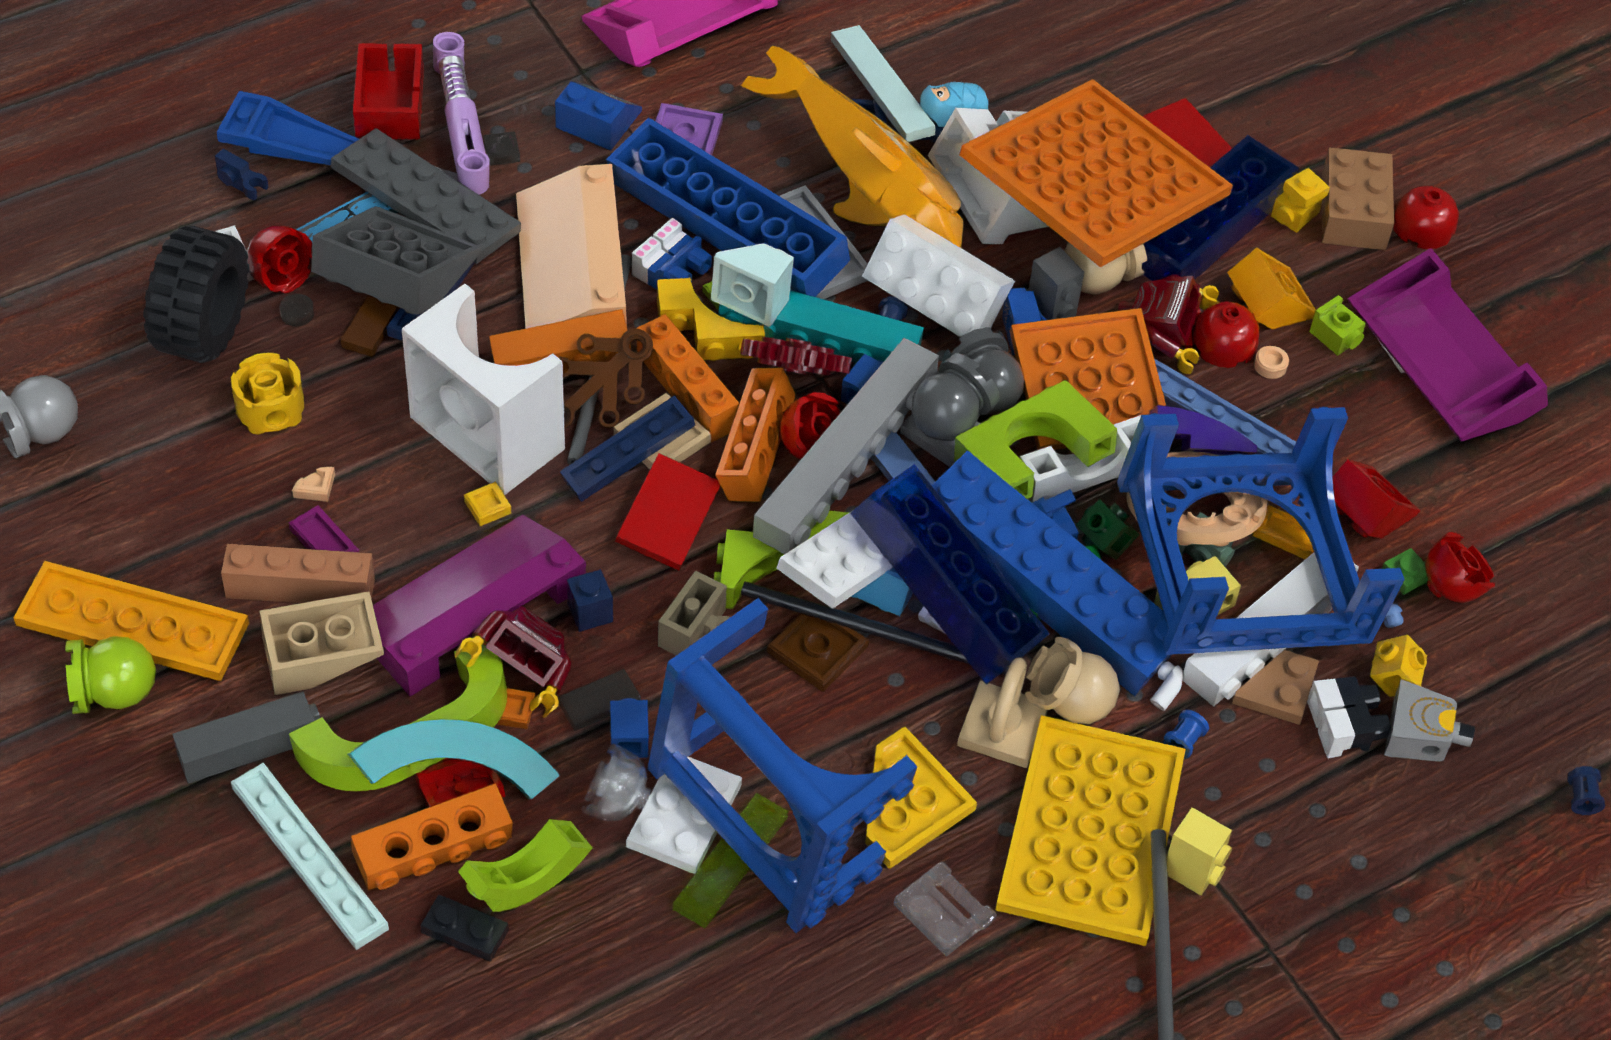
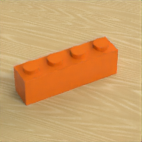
M623 309L491 335L489 338L494 364L507 366L526 365L542 360L552 353L557 357H566L570 361L609 362L618 352L596 350L591 355H583L577 348L578 338L583 334H592L594 337L621 338L628 330ZM589 338L583 339L581 347L586 351L591 350L594 347V342ZM562 361L563 374H565L569 370V366L566 362Z

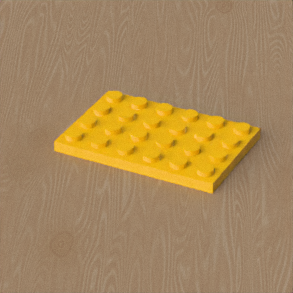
M1041 715L995 910L1146 946L1153 917L1151 831L1155 829L1166 831L1167 846L1186 749Z

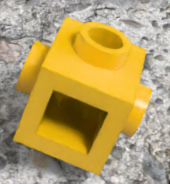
M1408 634L1377 642L1374 659L1372 660L1370 677L1389 697L1395 696L1400 680L1421 686L1424 669L1427 664V655Z

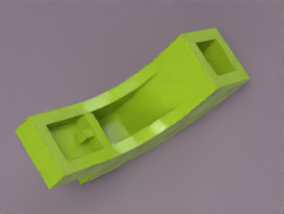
M549 819L538 834L525 847L512 856L496 862L467 860L458 873L466 881V888L471 895L479 900H484L493 912L506 911L524 905L553 888L582 862L593 847L571 821Z

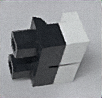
M1356 676L1313 682L1307 702L1316 728H1318V734L1327 759L1341 756L1343 750L1360 747L1362 751H1369L1372 741L1388 737L1391 730L1388 715L1378 714L1370 716L1368 711L1369 709L1378 708L1380 704V694L1376 685H1359Z

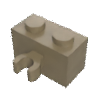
M695 571L658 621V647L678 655L730 617L722 616L726 611L727 586Z

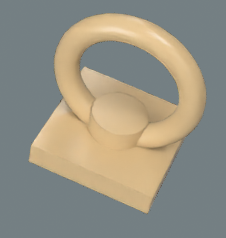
M1017 657L1011 662L1002 687L980 680L958 737L957 746L1028 768L1041 715L1046 716L1048 710L1031 704L1025 694L1021 693L1027 669V663L1023 658Z

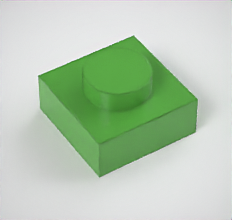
M1412 548L1387 560L1382 569L1401 568L1405 580L1399 591L1403 595L1427 583L1429 580L1425 571V562Z

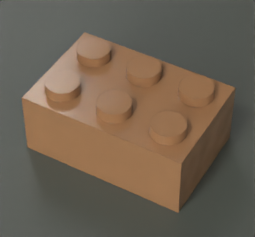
M1329 147L1322 171V180L1330 187L1328 196L1322 200V243L1386 250L1394 226L1392 154Z

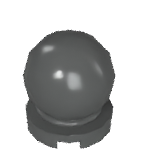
M990 327L976 329L961 336L959 339L962 344L956 347L952 353L948 349L946 350L942 362L946 358H950L954 353L966 355L980 365L976 371L982 375L986 382L990 378L995 382L999 390L1000 401L986 415L999 414L1015 406L1023 393L1025 381L1020 363L1008 353V343L1002 332L993 333Z
M954 353L950 358H946L939 366V374H934L922 381L912 396V416L914 422L929 438L954 441L956 436L974 426L979 415L989 414L1000 401L999 390L993 379L990 378L986 382L982 375L976 371L980 365L966 355Z

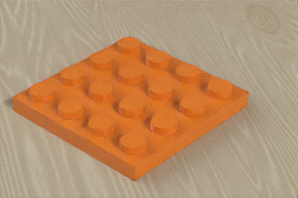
M1141 308L1011 325L1009 332L1016 360L1021 365L1025 381L1023 391L1026 400L1041 393L1047 387L1066 380L1113 425L1140 415H1149V410L1157 405L1166 406ZM1034 436L1037 450L1052 446L1053 450L1067 448L1056 439L1046 436Z

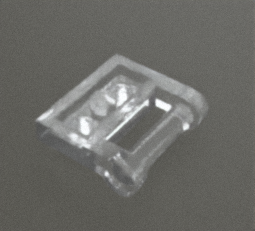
M940 862L899 893L894 899V905L947 957L979 930L987 928L994 921L997 913L989 905L983 906L951 875L952 869L944 862ZM941 885L971 917L967 919L935 886Z

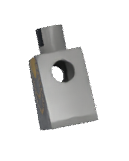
M1400 680L1393 699L1390 716L1391 730L1387 737L1384 756L1440 762L1445 759L1451 743L1471 746L1475 726L1455 721L1457 702L1454 699L1411 682Z

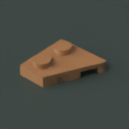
M1283 650L1235 692L1232 704L1300 725L1319 660Z

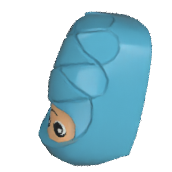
M950 82L936 87L928 85L920 96L921 108L937 123L938 127H945L955 108L988 109L989 104L984 89L977 84L968 82Z

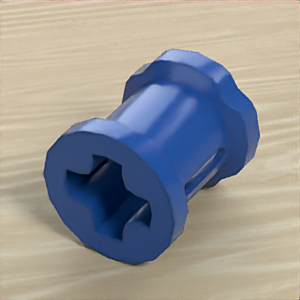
M1187 709L1183 710L1178 716V724L1173 731L1165 734L1162 743L1185 748L1184 759H1187L1191 756L1194 749L1193 745L1198 738L1205 736L1209 731V724L1199 713Z

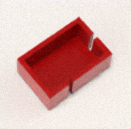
M358 43L353 104L356 138L360 139L377 128L392 139H420L424 84L422 44H393L395 71H390L387 44Z

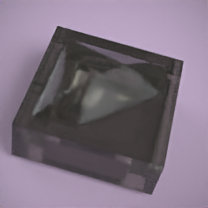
M515 131L483 135L484 147L490 159V166L520 162V151Z

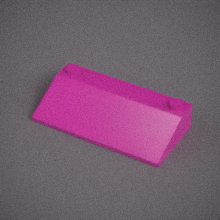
M615 0L581 15L583 22L620 61L631 64L634 67H642L649 64L651 59L755 11L775 7L780 0Z

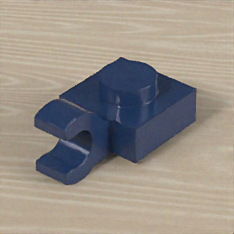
M224 148L215 155L217 175L225 185L233 186L244 192L245 196L251 200L258 198L256 188L254 187L259 186L265 190L269 188L266 176L251 171L247 161Z

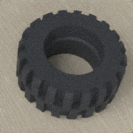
M188 225L174 231L170 235V239L165 241L161 253L157 255L154 262V270L150 273L148 280L150 283L145 294L146 307L143 311V317L145 318L144 330L147 333V339L157 351L205 363L219 357L220 353L224 352L227 348V343L232 339L235 327L239 324L240 313L245 304V293L249 282L247 279V274L249 273L248 254L238 238Z

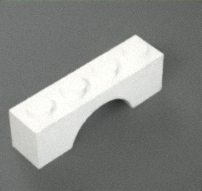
M1141 415L1114 424L1117 428L1115 453L1089 467L1075 454H1058L1053 450L1052 446L1020 456V459L1034 472L1033 496L1028 500L1031 503L1042 497L1047 500L1069 489L1074 493L1119 477Z

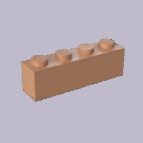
M227 544L221 571L226 598L306 603L363 592H370L372 599L375 581L372 553Z

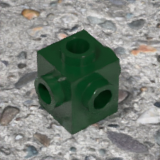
M1100 499L1084 511L1081 520L1076 524L1085 534L1081 539L1086 545H1096L1098 551L1101 550L1115 560L1140 535L1126 521L1130 515L1115 502L1109 506Z

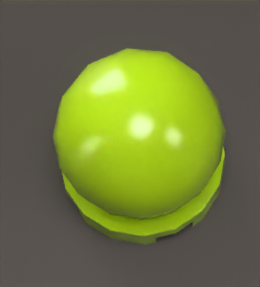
M113 636L99 640L89 649L85 647L82 639L66 641V653L73 652L71 653L72 664L66 665L69 701L74 702V707H72L73 714L89 713L90 704L94 702L104 708L124 709L137 705L148 696L155 683L156 667L152 655L141 643L129 637Z

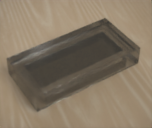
M622 669L559 696L558 704L574 731H577L610 717V701H620L626 698L641 700V696L625 669Z

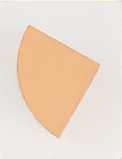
M320 467L316 469L317 472L297 480L292 490L293 498L328 502L335 477L334 467Z

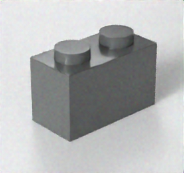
M1061 247L1033 261L1028 291H1034L1038 308L1047 320L1076 316L1084 271Z

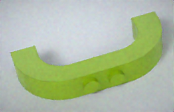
M481 645L482 652L475 664L471 667H466L471 659V655L467 652H461L455 659L459 677L467 686L463 694L455 701L412 723L440 719L463 720L494 728L502 717L507 703V686L501 658L485 648L486 646ZM323 717L289 733L295 759L303 770L319 783L339 790L369 791L384 788L422 772L426 768L445 759H425L410 763L390 772L376 783L371 784L348 755V753L364 742H351L340 738L332 731Z

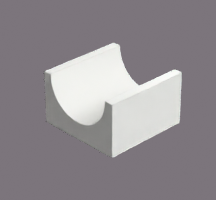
M466 284L462 285L402 328L410 418L487 482L493 483L496 481L504 495L565 450L562 360L552 353L548 357L534 363L507 366L494 364L479 358L475 291Z

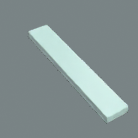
M860 25L831 32L832 43L899 134L907 142L935 135L934 123Z
M264 763L231 781L234 792L355 950H358L389 930L388 922Z

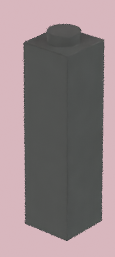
M302 691L172 734L177 756L187 783L189 784L293 749L289 733L319 719L320 715L316 704H308Z

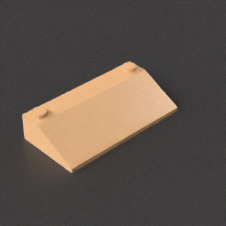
M612 164L578 166L516 193L518 221L521 222L519 242L525 328L623 309L627 326Z

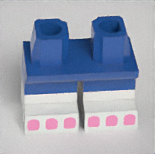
M671 218L653 234V237H649L632 252V275L657 289V280L691 278L692 283V274L688 271L693 269L699 274H705L711 268L712 256L701 248V237H690L682 231V224Z

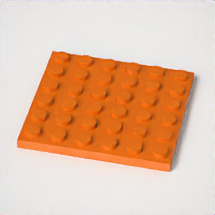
M1093 79L963 144L959 156L1099 267L1110 263L1230 195L1233 187L1230 182Z

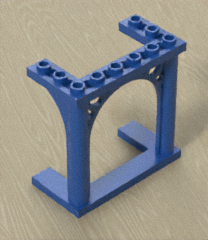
M1345 407L1312 408L1292 453L1270 452L1266 454H1234L1227 456L1202 455L1199 457L1179 458L1167 457L1179 426L1176 414L1153 413L1141 415L1117 484L1120 493H1130L1168 626V631L1163 641L1166 655L1367 644L1373 642L1405 579L1401 568L1366 569L1361 580H1359L1339 521L1333 490V452L1348 420ZM1291 485L1292 490L1285 495H1280L1274 491L1273 486ZM1180 490L1185 498H1173L1165 491ZM1223 492L1251 494L1280 506L1299 522L1308 535L1334 613L1216 619L1229 590L1226 577L1190 578L1188 580L1177 541V527L1180 517L1197 500ZM1298 496L1300 497L1298 500V504L1300 506H1296L1292 503L1297 499ZM1166 506L1174 508V512L1167 513Z
M757 598L667 662L647 769L656 779H659L664 774L789 911L786 923L797 933L806 925L809 928L817 925L825 917V910L834 903L837 906L844 904L854 894V888L864 881L866 884H869L880 875L883 870L881 865L886 851L880 844L875 841L848 863L842 864L843 855L849 849L847 846L848 840L854 833L853 828L863 821L866 824L871 823L884 810L883 805L893 798L896 801L901 800L912 790L914 786L912 780L917 765L906 755L892 767L879 772L861 775L834 773L803 760L774 733L748 705L739 692L735 691L712 666L764 628L768 608ZM697 703H699L706 712L694 720ZM725 731L784 795L799 827L802 842L800 855L798 857L786 856L768 846L687 757Z

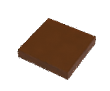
M800 613L767 646V653L824 692L866 650L869 640L854 629Z

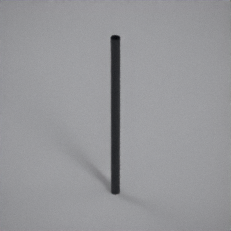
M746 581L741 590V595L749 598H759L762 602L1002 675H1006L1011 662L835 608L832 609L822 604Z

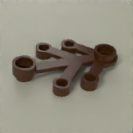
M630 329L621 338L594 337L592 334H583L578 338L577 348L583 355H591L596 350L618 352L609 362L570 361L566 357H558L569 366V370L563 374V378H567L570 375L593 376L564 402V411L567 413L564 429L573 423L574 412L602 386L603 410L599 414V422L608 429L614 428L619 423L620 417L616 410L617 373L628 362L629 386L624 391V399L630 405H638L643 401L645 392L641 387L642 362L650 357L653 350V341L650 335L641 329ZM586 338L594 342V347L588 351L581 347V341ZM634 340H638L642 343L643 348L640 352H632L629 344ZM632 388L638 389L641 393V397L636 401L630 400L628 397V391ZM613 412L616 416L615 422L606 424L602 418L603 414Z

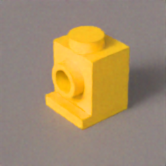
M1284 191L1275 199L1271 217L1297 233L1319 213L1322 200L1303 209Z

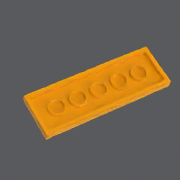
M44 561L13 617L16 626L67 640L82 639L84 644L94 646L99 640L113 636L129 637L141 643L152 655L155 664L218 681L222 680L249 625L248 615L47 561Z

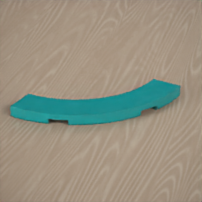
M429 720L399 726L367 740L348 753L349 757L371 784L376 783L385 775L402 766L434 758L472 761L491 768V770L514 784L528 800L533 799L560 776L547 760L519 739L499 729L463 720Z

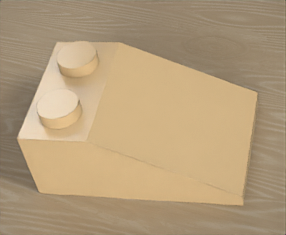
M370 592L260 610L262 638L274 695L312 689L384 655Z

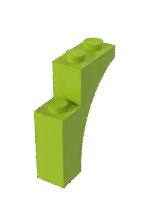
M829 511L822 523L817 522L813 526L809 538L849 512ZM727 529L725 543H718L716 564H722V572H715L714 580L727 586V609L735 607L742 596L741 590L745 581L754 584L762 577L778 570L776 568L779 559L785 555L754 538L753 532Z

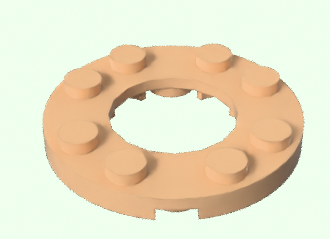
M1181 451L1168 453L1167 457L1179 458L1199 457L1202 455H1219L1204 452ZM1127 492L1128 507L1137 520L1130 493ZM1223 492L1227 495L1231 505L1225 507L1222 514L1215 516L1216 513L1212 512L1210 517L1205 518L1195 517L1192 512H1188L1187 516L1182 514L1177 527L1178 544L1183 546L1201 544L1221 547L1228 545L1229 542L1242 539L1252 534L1261 526L1266 516L1268 500L1246 493ZM1166 506V512H1174V508Z

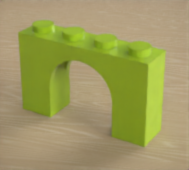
M1064 380L1054 386L1047 387L1041 393L1025 401H1020L1014 407L998 415L991 416L987 421L956 436L954 461L956 462L968 450L1026 499H1029L1033 496L1034 472L1009 448L1011 444L1029 436L1050 437L1063 443L1089 467L1115 453L1117 428L1069 382Z

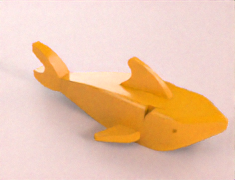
M772 45L766 54L776 66L775 76L771 79L747 76L740 86L761 96L773 99L801 98L822 142L839 168L849 179V198L845 202L836 203L833 207L834 213L851 222L868 226H887L890 219L907 215L961 248L963 219L957 213L961 207V201L956 190L946 178L895 130L822 80L816 71L803 59Z

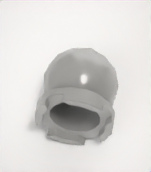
M47 375L29 377L17 384L10 396H6L0 390V422L2 421L9 435L3 441L14 458L29 454L31 442L48 444L59 441L70 432L78 419L76 396L68 385L57 378Z

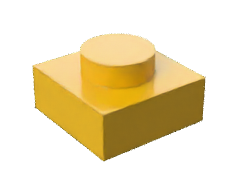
M1309 168L1285 180L1283 191L1303 209L1327 197L1330 187Z

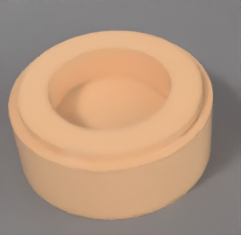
M1265 346L1257 352L1254 367L1261 376L1277 379L1286 373L1289 357L1279 347Z

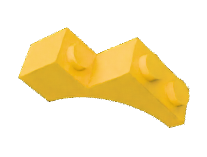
M691 278L657 280L658 316L666 314L679 331L693 330L696 352L703 360L753 358L752 356L740 354L743 338L761 341L762 336L765 337L764 325L738 323L714 313L696 295Z

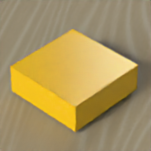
M496 481L464 494V502L479 526L511 514V505Z

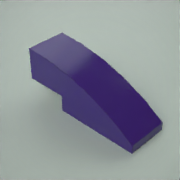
M1157 405L1149 410V414H1176L1179 426L1174 439L1182 440L1181 451L1204 452L1219 456L1234 454L1252 455L1257 453V445L1243 434L1203 414Z

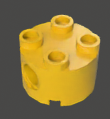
M260 353L244 359L239 364L240 369L236 374L233 372L231 376L234 404L240 421L248 427L249 432L256 435L280 431L289 426L298 425L302 420L304 395L300 370L295 362L289 358L288 362L280 359V354Z

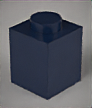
M601 569L567 579V604L579 632L613 622V596Z

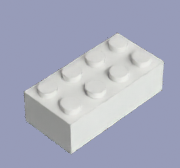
M901 215L889 220L862 275L868 281L960 337L976 329L990 327L991 329L1015 282L907 215Z

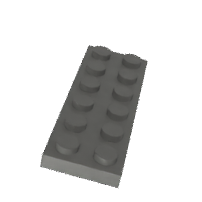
M377 128L331 158L332 169L406 218L481 246V253L474 260L476 264L521 232L520 221Z

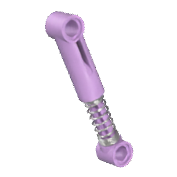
M442 32L433 39V68L441 75L446 98L444 112L457 171V181L479 195L486 192L489 188L490 159L485 153L476 106L470 98L467 86L468 83L464 69V39L454 32Z

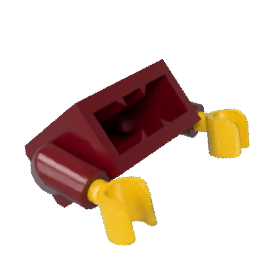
M1172 274L1160 280L1142 283L1135 301H1121L1118 311L1141 308L1151 346L1171 359L1173 357L1179 359L1177 363L1179 371L1184 374H1191L1194 366L1186 360L1197 364L1199 354L1195 349L1187 348L1182 350L1180 346H1186L1199 307L1205 310L1214 303H1217L1219 292L1215 286L1211 285L1201 289L1200 284L1195 282L1193 276L1181 277L1177 274Z
M524 607L518 608L513 613L511 611L495 610L472 633L473 638H465L461 642L455 653V658L461 652L469 653L471 659L466 667H471L475 664L482 652L481 645H483L544 687L545 690L530 702L529 707L531 711L542 703L545 707L543 718H545L558 707L559 701L555 694L561 692L571 670L572 662L564 648V635L542 618H539Z

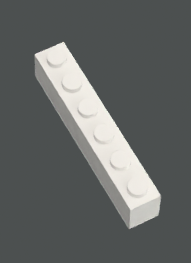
M1313 552L1237 618L1329 613L1332 605L1315 553ZM1354 564L1356 571H1358L1359 567ZM1286 648L1194 653L1186 661L1182 681L1212 706H1215L1224 697L1227 700L1232 698L1245 679L1248 677L1251 679L1264 667L1267 660L1271 657L1275 658Z

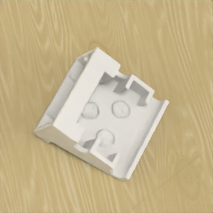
M955 108L928 154L935 168L956 190L961 201L960 208L982 244H1003L1010 234L1049 227L959 156L963 144L1027 112L1004 110L999 119L995 121L988 109Z

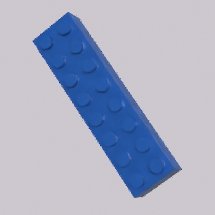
M651 118L642 123L606 159L607 164H612L613 180L616 186L666 217L674 218L682 224V227L721 251L764 243L793 256L791 291L816 297L850 261L847 237Z
M968 450L924 492L915 511L917 517L1004 589L1006 588L1028 609L1036 612L1040 619L1063 638L1076 643L1082 652L1103 657L1116 672L1119 684L1134 697L1158 672L1161 665L1172 656L1166 655L1163 641L1168 631L1163 610Z

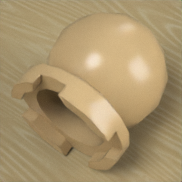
M1069 242L1066 245L1065 253L1084 271L1081 291L1093 295L1104 293L1118 285L1121 280L1130 281L1145 273L1142 270V263L1147 261L1144 244L1102 267H1099Z
M1056 637V643L1050 648L1042 646L1033 658L1027 671L1026 678L1031 680L1030 691L1025 692L1028 701L1041 709H1054L1066 721L1089 725L1106 718L1116 706L1120 692L1117 674L1111 664L1099 655L1082 652L1076 643L1067 638Z

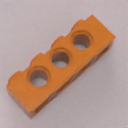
M664 314L637 327V329L647 332L653 341L652 353L643 362L671 397L675 395L689 414L711 433V443L728 435L740 403L667 315ZM637 340V352H640L643 346Z
M783 368L751 369L715 474L729 501L761 502L781 441V418L790 403L794 401L796 395Z
M495 783L352 835V853L367 890L369 891L374 888L382 890L396 885L401 878L409 875H425L433 871L437 865L447 861L452 863L463 861L470 857L474 851L485 847L487 849H495L504 845L508 839L512 838L513 822ZM471 822L478 825L479 828L468 832L461 829L460 826ZM432 835L443 839L437 845H430L424 840ZM393 849H402L407 852L401 858H392L388 855Z

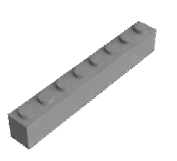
M903 338L755 513L753 537L783 554L788 553L808 540L813 526L817 522L822 523L825 520L832 503L836 499L841 500L844 497L849 483L854 477L858 478L862 475L870 457L881 452L891 432L896 433L899 430L904 416L909 410L912 411V396L921 382L934 374H939L937 370L939 355Z

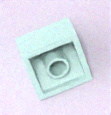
M764 243L717 252L714 256L711 300L770 327L789 301L794 257Z

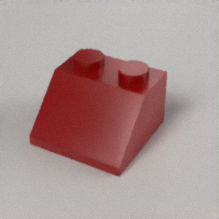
M1347 459L1333 476V490L1337 513L1348 515L1353 520L1352 528L1365 538L1372 536L1382 539L1417 516L1421 511L1373 466Z

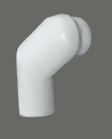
M1169 661L1164 662L1157 672L1158 677L1164 680V682L1150 699L1151 703L1162 711L1167 709L1179 693L1183 680L1182 668L1179 665L1174 666Z

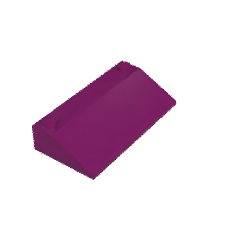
M1432 248L1347 298L1349 304L1461 442L1518 424L1548 406L1547 385L1528 362L1518 367L1452 289L1450 270Z
M522 514L375 603L373 608L384 650V655L376 659L411 697L440 678L438 657L461 644L465 638H471L472 633L491 612L495 610L513 612L545 591L557 604L566 600L567 579L586 574V561L564 538Z

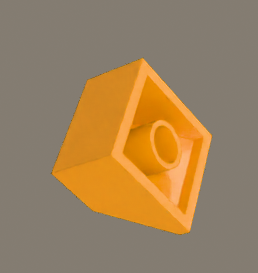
M1256 247L1227 272L1234 283L1231 285L1233 292L1246 303L1247 308L1254 314L1258 324L1262 323L1271 329H1276L1313 319L1316 309L1291 268Z

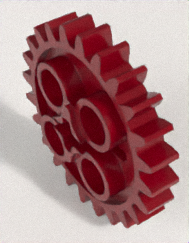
M763 336L761 341L743 338L740 352L741 355L757 357V363L783 368L784 371L805 375L806 372L830 376L831 371L849 374L852 360L850 357L835 355L834 349L811 345L812 342L786 338V341Z

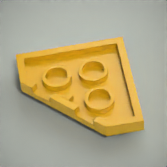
M905 726L876 745L873 773L892 767L906 755L917 765L912 780L914 784L912 790L901 800L896 801L893 798L883 805L884 810L874 821L867 824L865 843L868 847L875 841L880 844L886 851L883 863L888 869H891L976 810L977 802Z

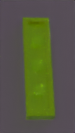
M756 793L740 816L768 845L788 818V810ZM722 838L673 902V910L706 928L750 868Z

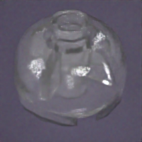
M613 743L607 750V753L612 754V758L608 764L603 761L600 762L584 800L591 801V804L582 807V812L607 822L620 821L627 818L635 807L642 810L651 792V789L645 787L648 774L643 762L629 750Z

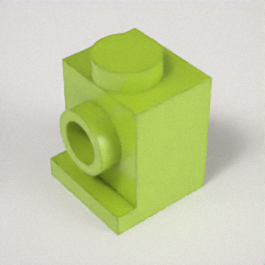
M1339 295L1315 311L1309 331L1337 356L1349 348H1356L1362 342L1366 324L1342 304L1343 298Z

